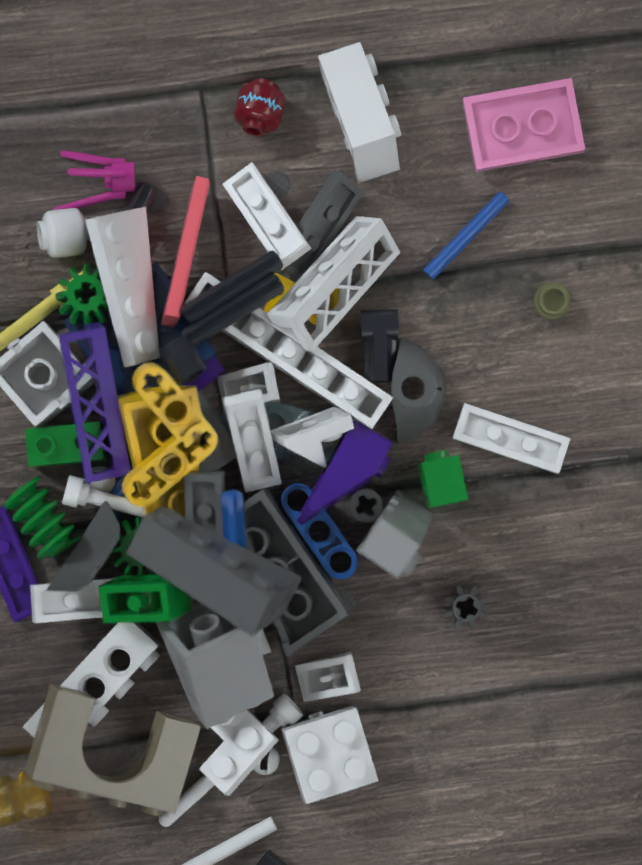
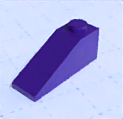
M354 420V429L344 432L326 463L327 467L323 469L296 522L301 525L305 524L364 487L374 475L380 478L391 461V458L386 455L392 442Z

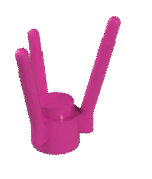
M66 150L60 152V156L64 158L104 165V169L69 168L67 173L70 176L105 177V188H112V191L54 207L53 210L79 209L112 199H126V192L135 191L134 162H125V158L112 159Z

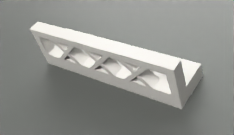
M356 216L268 312L267 315L274 326L287 327L293 330L305 351L313 352L400 254L381 218ZM380 240L385 252L377 261H373L374 245ZM357 264H362L360 280L355 285H351L353 268ZM335 288L340 289L338 305L333 310H328L330 294ZM312 314H317L316 329L310 335L304 323Z

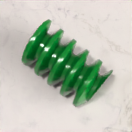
M37 476L15 490L4 504V508L6 510L18 508L12 520L15 523L27 521L20 532L23 535L35 533L29 545L32 548L43 545L37 555L38 559L43 560L57 556L77 543L82 537L72 539L68 537L74 529V525H60L66 513L53 514L51 512L58 501L56 499L47 502L43 500L50 489L48 487L36 489V484L42 478Z

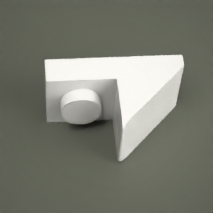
M334 406L270 430L274 441L326 468L321 441L330 442L337 440L342 436V433L354 429L351 415Z

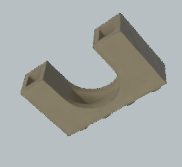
M50 684L24 770L34 780L33 785L50 791H55L56 785L69 788V794L83 799H91L92 794L106 797V803L121 808H126L128 803L140 805V811L154 816H162L163 811L175 814L201 726L191 719L156 711L145 750L137 763L122 773L101 775L89 770L82 753L83 737L95 699L86 692Z

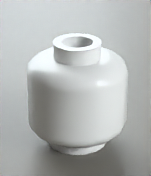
M77 208L45 212L42 221H37V237L40 249L46 250L52 258L82 255L86 250L87 241H91L85 221L88 219H84L82 213Z

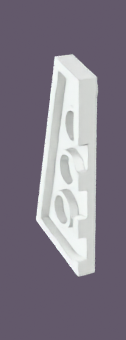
M146 207L85 220L124 367L160 358L158 353L159 344Z

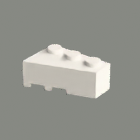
M358 42L319 55L321 74L335 116L338 118L345 136L344 142L347 151L350 150L358 183L400 170L396 138L401 136V131L396 116H388L385 107L390 104L384 85H376L373 76L378 75V71L372 54L365 55L361 43Z

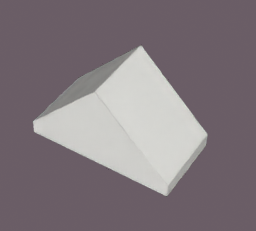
M273 362L263 363L217 377L224 413H226L224 397L261 389L264 405L280 403Z
M351 651L295 665L304 702L361 691Z

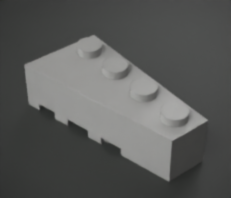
M397 490L356 551L394 577L398 578L401 573L409 575L421 558V555L416 553L423 541L434 514Z

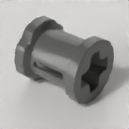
M371 489L357 491L350 500V514L355 520L369 523L376 520L383 510L381 497ZM364 496L366 500L372 498L375 500L376 505L372 507L373 515L368 517L365 512L360 514L356 512L355 508L360 504L359 497Z

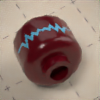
M262 78L254 79L252 82L241 87L233 112L234 119L243 127V131L248 135L261 137L264 133L277 130L281 123L286 104L285 96L276 83Z

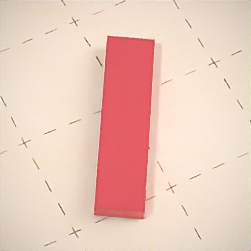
M196 176L191 190L161 322L163 326L174 328L180 318L210 182L208 178Z

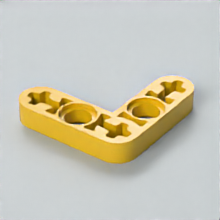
M146 363L138 367L134 372L133 386L171 431L173 436L131 470L123 480L122 490L130 503L139 507L148 506L156 501L214 451L218 442L217 434L213 427L168 373L154 363ZM150 373L153 377L160 374L156 381L167 393L161 399L151 387L142 388L146 384L144 379L146 374ZM160 399L156 405L153 403L154 401ZM174 400L182 401L185 404V413L178 420H170L165 415L166 406ZM197 430L202 434L207 431L208 433L204 436L206 440L205 445L193 444L187 449L193 456L187 459L186 455L177 445L181 442L187 448L194 441L193 432ZM170 453L178 455L180 464L174 472L165 473L160 469V461L163 456ZM151 467L158 477L163 480L158 484L153 478L146 485L147 494L142 496L138 492L132 495L135 491L133 486L135 481L139 480L141 483H145L152 477L147 471Z

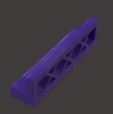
M99 322L84 325L85 329L58 334L86 483L125 476L131 471L105 327ZM87 338L90 355L82 365L71 357L68 342ZM73 364L80 368L76 376L74 375ZM85 372L94 377L96 393L90 402L78 394L76 386ZM79 401L87 405L82 413ZM92 409L101 415L103 430L97 438L86 432L83 424ZM86 438L94 442L89 450ZM100 446L108 453L110 469L92 472L90 459Z

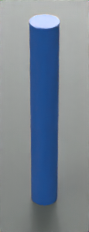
M499 191L423 269V272L430 279L434 280L510 202L509 199Z

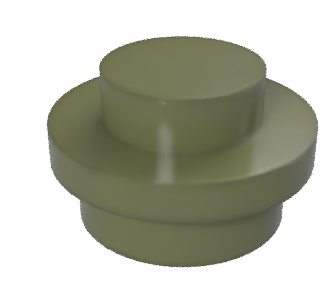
M555 282L542 285L534 296L536 311L542 317L550 320L564 316L571 305L569 291L563 285Z

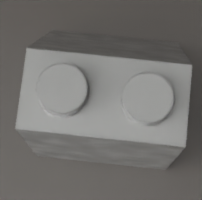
M201 602L192 604L191 611L172 621L156 622L191 708L206 729L221 724L227 719L250 708L257 707L261 703L275 697L257 634L250 636Z

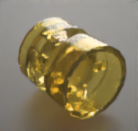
M24 771L18 773L16 780L10 775L0 777V828L20 823L23 814L31 819L50 815L52 813V804L49 790L34 786V780Z

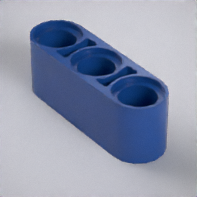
M303 484L288 486L282 494L281 504L293 524L329 575L337 579L350 577L357 568V557L353 549L326 510L303 525L297 523L296 519L301 511L292 510L287 504V498L295 490L304 491L309 497L312 490ZM324 521L328 524L330 535L326 541L315 542L310 538L308 529L313 522ZM338 551L346 552L351 558L350 568L343 573H337L330 567V558Z

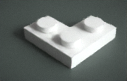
M249 710L211 727L224 741L199 768L227 796L231 795L279 741Z

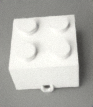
M42 321L21 340L19 338L13 340L7 346L9 350L0 357V387L37 428L47 425L71 404L58 335L46 322ZM70 350L71 357L79 363H81L80 360ZM73 364L75 376L80 368ZM86 372L76 385L79 395L83 394L95 383L94 377Z
M349 706L327 714H323V711L308 715L309 719L281 728L301 798L306 804L378 781L357 708Z

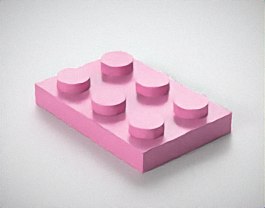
M572 78L463 97L462 99L475 172L584 153L586 150Z

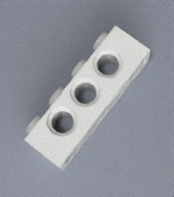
M138 622L117 623L60 686L87 693L86 682L89 678L96 677L103 681L105 692L102 697H93L95 700L88 723L95 727L109 712L105 707L107 702L114 695L120 700L135 684L130 677L139 668L146 672L159 658L160 655L155 650L161 643ZM117 649L126 651L130 656L131 662L126 670H118L112 665L111 656ZM44 704L23 726L33 737H35Z

